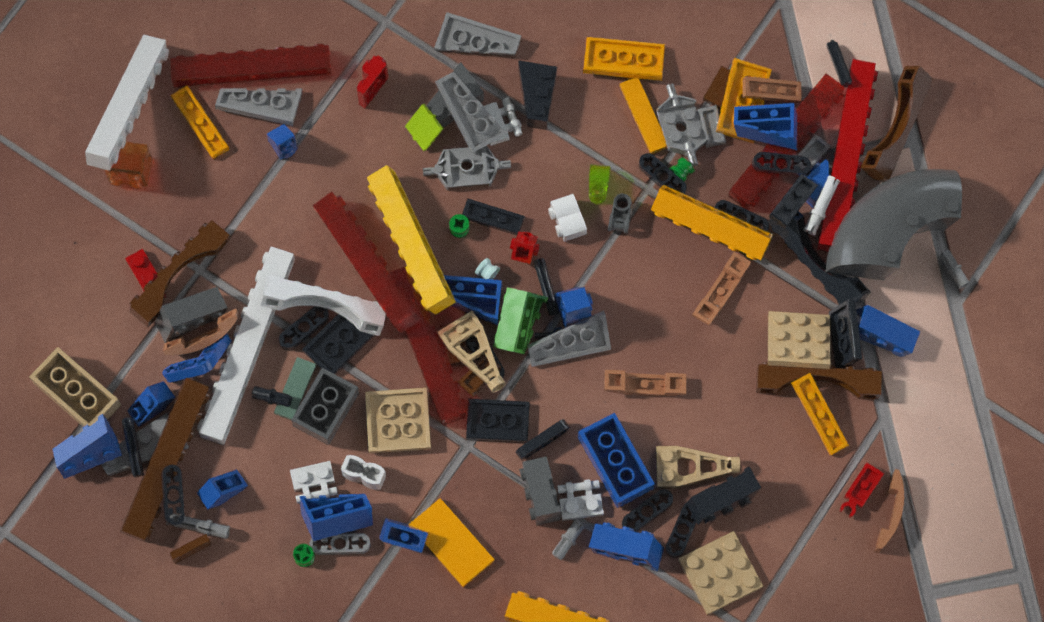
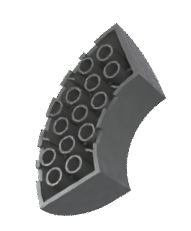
M923 169L895 176L867 192L847 212L835 232L827 256L825 272L884 281L900 269L903 251L914 234L935 230L945 231L961 218L962 184L958 172L949 169Z

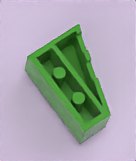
M507 287L503 298L502 311L499 315L497 333L494 336L493 347L524 354L534 332L531 329L535 319H540L541 313L538 312L543 302L546 303L549 297Z

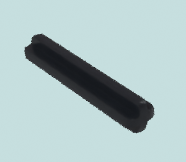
M831 40L826 44L840 84L846 88L852 84V79L838 42Z
M545 259L534 260V265L543 296L549 297L546 302L548 313L550 316L557 315L560 310Z
M132 417L122 419L132 475L134 478L144 475L134 421Z

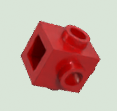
M518 232L516 238L511 240V260L531 264L533 256H537L539 252L538 236L530 232Z

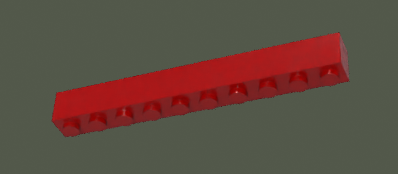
M852 59L849 71L852 84L846 87L830 175L835 177V180H840V183L826 209L825 219L822 220L817 250L829 252L835 232L844 216L855 204L856 199H852L853 192H857L859 181L855 179L856 173L860 174L862 162H859V157L864 154L865 144L862 143L863 137H867L869 125H865L866 118L870 119L872 107L868 106L869 101H873L875 94L872 84L873 82L876 83L878 71L875 70L876 63Z

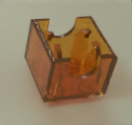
M126 142L124 148H121L119 151L117 163H113L110 171L103 169L108 182L113 186L127 184L134 189L147 187L153 160L151 154H148V145Z

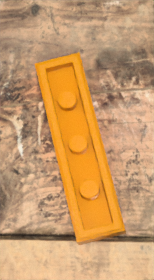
M632 78L619 83V87L649 153L654 154L666 149L667 144L662 128L640 80Z
M188 85L170 95L212 159L230 150Z
M811 373L791 382L829 455H833L849 446Z

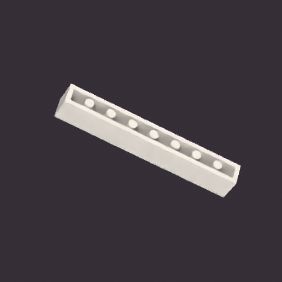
M143 35L85 151L87 165L110 171L113 163H117L119 151L121 148H124L126 137L133 130L135 118H139L141 106L147 101L149 89H153L155 77L160 74L162 63L168 58L169 49H167L166 40Z

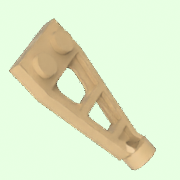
M473 311L438 331V335L448 350L488 385L492 393L501 390L506 385L499 374L484 328ZM475 336L478 339L480 348L474 353L468 354L460 347V344ZM484 354L490 365L480 370L473 361Z
M656 446L657 489L680 488L728 474L740 473V457H726L679 446ZM680 458L693 460L696 464L695 472L685 476L679 475L677 461ZM700 461H715L717 469L714 472L702 473L700 471ZM728 463H731L730 469L727 467Z

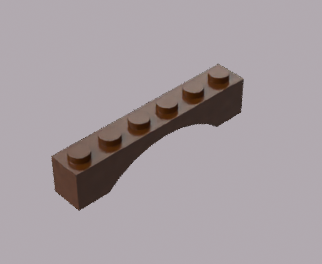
M921 66L904 67L898 81V104L892 126L884 139L867 152L861 169L873 180L887 181L891 178L933 78Z
M213 220L208 224L205 222L198 229L199 234L195 238H189L184 246L186 248L181 253L178 251L173 255L170 265L168 267L163 266L159 270L155 281L150 280L143 288L145 291L140 296L136 295L131 300L130 313L145 326L149 327L157 319L163 305L164 294L174 276L195 260L217 255L229 242L230 235Z
M762 362L757 367L756 393L777 394L791 386V382L811 373L814 381L829 382L851 392L858 399L879 400L881 396L882 371H876V368L856 370V367L847 366L844 369H839L830 365L829 369L772 366L768 365V362Z

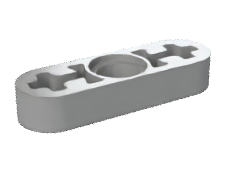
M362 533L339 534L320 539L323 544H328V539H331L330 545L332 550H328V545L321 546V549L317 550V547L313 546L317 544V541H313L312 538L309 543L316 555L364 554L371 546L369 537ZM337 539L346 541L344 549L338 550L334 547ZM348 539H352V543H358L359 539H363L367 544L363 545L362 549L358 545H352L353 549H349L350 543Z

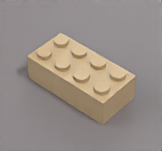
M59 347L29 376L33 384L83 427L87 424L89 426L98 421V416L101 414L108 420L121 406L119 400Z

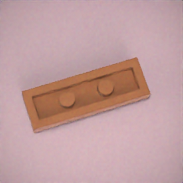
M745 76L743 78V98L799 103L802 101L801 82Z

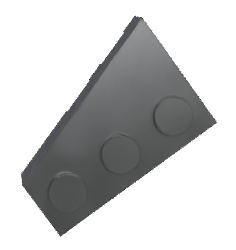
M460 62L453 72L471 91L472 95L480 103L483 102L484 91ZM438 90L427 104V108L432 114H435V118L444 128L452 123L454 118Z
M218 287L163 305L155 324L164 342L167 343L207 323L218 321V317L224 315L228 307Z
M547 456L522 462V468L519 471L521 480H526L527 488L524 489L526 501H531L532 508H529L531 521L535 520L536 526L560 521L561 508L558 506L556 489H554Z

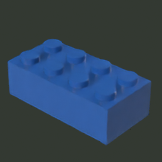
M615 413L578 431L580 443L617 508L654 489L655 483Z

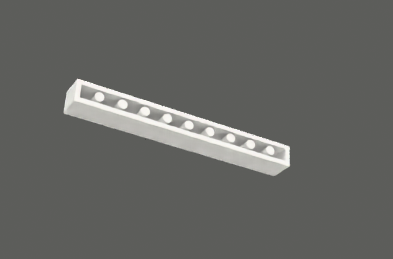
M270 247L269 252H265L262 263L264 265L262 270H258L255 281L257 283L255 288H251L249 292V304L242 310L241 325H237L234 331V337L236 338L234 343L230 344L227 349L226 355H228L226 363L223 362L220 367L219 374L221 376L219 382L215 381L212 393H214L212 400H208L205 406L207 413L205 418H201L197 430H199L201 438L225 445L276 311L275 309L260 306L268 275L279 276L288 280L295 262L293 253Z

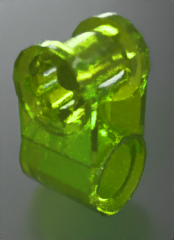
M590 164L589 199L593 204H602L606 200L610 166Z

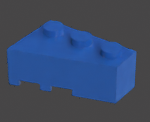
M794 103L734 107V127L738 137L797 150V112Z
M444 275L456 301L450 306L466 313L473 311L476 317L498 326L502 280Z
M575 287L555 293L564 328L592 316L591 305H593L591 294H586L585 287Z
M870 305L856 309L860 340L891 351L899 357L912 354L920 331Z
M103 414L98 416V421L91 426L88 424L84 426L83 431L77 436L71 435L52 449L56 466L64 479L122 456L118 438Z
M366 494L339 495V498H326V495H319V498L306 499V496H299L301 515L313 541L373 525L372 507Z
M605 522L603 525L595 523L589 548L596 554L616 560L625 559L633 561L632 564L639 566V563L650 565L651 570L657 572L664 551V547L654 537L653 533L647 531L637 533L629 527L619 529L615 528L613 524Z

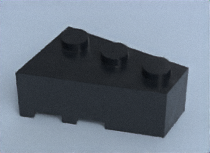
M518 60V72L527 127L547 130L557 78V67Z
M750 466L745 468L741 475L734 478L730 476L726 478L727 481L717 486L713 485L688 500L686 504L698 525L704 522L706 525L717 519V516L721 514L727 516L735 511L734 508L738 506L744 508L752 503L751 500L761 489V486Z

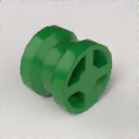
M682 157L676 165L670 168L684 182L687 180L688 175L695 172L690 162Z
M456 214L450 219L449 229L451 235L456 238H463L468 234L469 220L465 215Z
M299 544L293 550V557L298 566L308 567L313 564L315 555L310 545Z

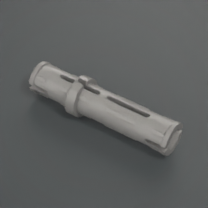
M172 513L169 517L173 518L174 522H176L180 515ZM185 516L181 524L175 525V527L224 539L228 538L230 526L216 524L209 519L204 521Z

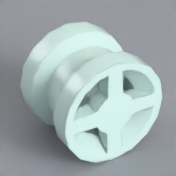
M486 258L477 267L475 274L482 276L484 279H494L500 267L493 265L491 260Z

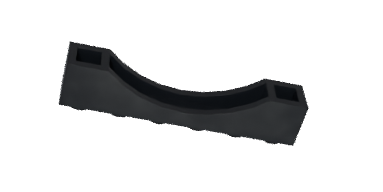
M798 211L785 229L771 219L768 221L772 230L785 241V245L797 254L799 261L811 270L813 277L819 279L824 285L825 290L835 297L838 305L848 299H853L857 307L871 293L858 277L825 272L826 262L814 249L808 233L803 230L806 226L805 217L800 211Z

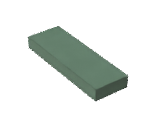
M299 357L296 358L282 393L292 396L293 400L288 407L277 404L274 410L275 415L292 420L315 371V363Z

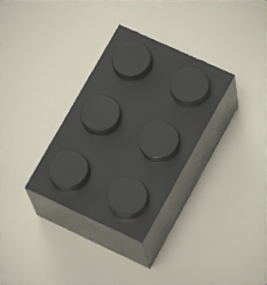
M322 368L291 420L293 427L329 446L359 395L358 387Z

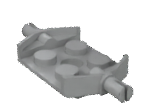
M668 84L666 88L669 98L657 109V115L668 151L683 154L685 157L688 156L690 164L696 166L698 162L695 153L708 140V137H704L695 107L696 99L678 95L674 84ZM683 124L686 131H678L676 125Z
M488 146L471 153L469 147L445 149L442 151L435 167L423 168V176H438L446 190H449L451 187L489 184V187H491L497 170L511 169V161H498ZM468 161L472 163V168L464 170L461 167L463 162Z

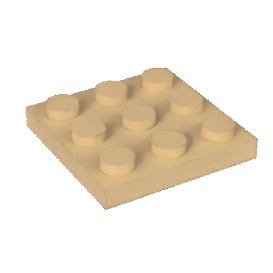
M769 311L768 365L829 369L830 315Z
M427 388L365 392L369 454L431 449Z
M734 531L678 558L707 615L763 588Z

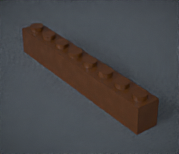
M187 377L184 379L120 530L121 533L140 541H145L146 538L151 537L154 527L151 526L154 518L158 519L162 511V507H159L163 499L161 472L168 465H177L178 461L182 462L186 454L184 446L186 442L190 443L194 435L192 427L194 423L198 424L202 416L200 408L202 404L206 405L210 397L208 386ZM171 468L166 473V476H169L172 481L173 477L177 475Z

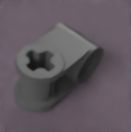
M618 194L614 198L608 225L609 232L616 230L628 234L632 202L627 194ZM623 201L628 206L626 208H619L617 203Z

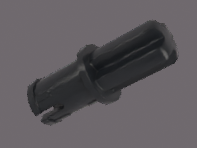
M255 386L252 390L253 399L266 401L270 405L275 403L288 407L293 400L292 396L277 392L273 388L270 390Z

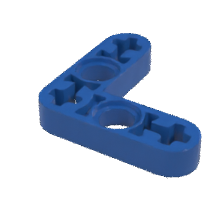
M226 333L218 341L204 348L199 357L174 363L166 367L162 372L163 376L170 383L209 372L230 345L231 338Z

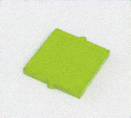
M425 104L419 107L405 125L413 136V140H416L423 151L430 147L444 129L435 118V114H432Z

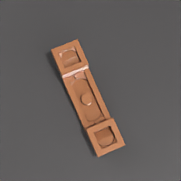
M734 252L692 316L710 326L738 286L751 261Z
M237 309L218 317L217 327L187 342L181 335L165 343L163 347L164 354H188L215 343L235 324L238 319Z
M605 370L604 391L639 396L686 395V374L666 373L665 375L625 373L623 370Z
M895 469L892 474L888 491L889 494L896 495L889 528H881L876 543V553H879L888 544L901 520L904 507V485L898 469Z

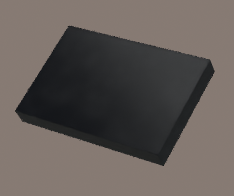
M848 299L829 311L835 367L839 369L851 366L862 359L856 305L853 299Z
M337 314L302 349V352L320 369L324 368L336 375L374 335L359 331L348 319Z
M468 398L466 440L527 443L530 402Z

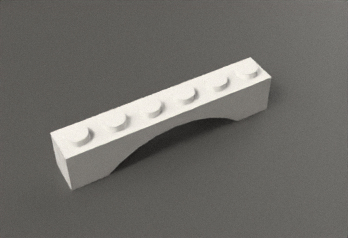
M268 275L260 305L279 311L295 306L312 305L323 307L344 316L359 331L380 336L384 326L388 306L377 301L372 302L357 296H349L338 291H329L318 286H310L299 281H290Z

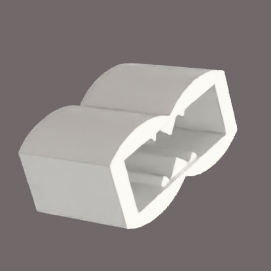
M574 194L550 201L551 208H548L551 219H555L557 223L555 230L558 237H562L565 242L587 234V228Z
M347 455L341 467L342 475L352 482H362L363 485L373 490H381L386 478L385 470L375 463H365L364 460L354 455Z

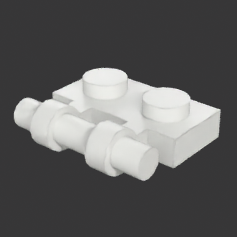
M509 98L502 100L504 107L500 109L497 102L483 106L507 133V135L490 143V146L508 141V132L513 131L516 137L523 134L521 122L517 120L515 115V106L511 104ZM507 115L510 123L505 125L502 117Z
M330 461L290 470L294 491L303 490L302 495L296 496L297 504H300L299 496H306V499L319 498V495H326V498L338 495L336 487L328 488L327 484L335 482ZM321 486L322 490L310 493L309 488Z
M587 479L580 483L565 482V485H558V493H567V498L559 500L562 521L604 515L601 494L592 495V489L600 488L599 480L590 481V479ZM585 490L586 496L574 497V491Z

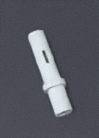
M833 176L827 177V181L814 209H811L809 212L810 217L803 229L805 232L809 231L808 234L815 235L821 220L825 219L826 209L840 183V180H835Z

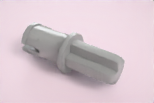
M949 250L942 252L939 257L948 270L947 274L952 276L959 289L967 286L970 281L963 273L961 264L958 265Z
M574 520L567 532L561 535L562 539L552 552L554 557L562 560L571 546H575V540L582 530L585 529L583 525L579 526L580 522Z

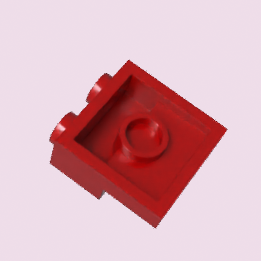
M379 55L373 56L371 60L368 59L362 66L363 79L357 85L358 102L365 109L389 79L386 61Z

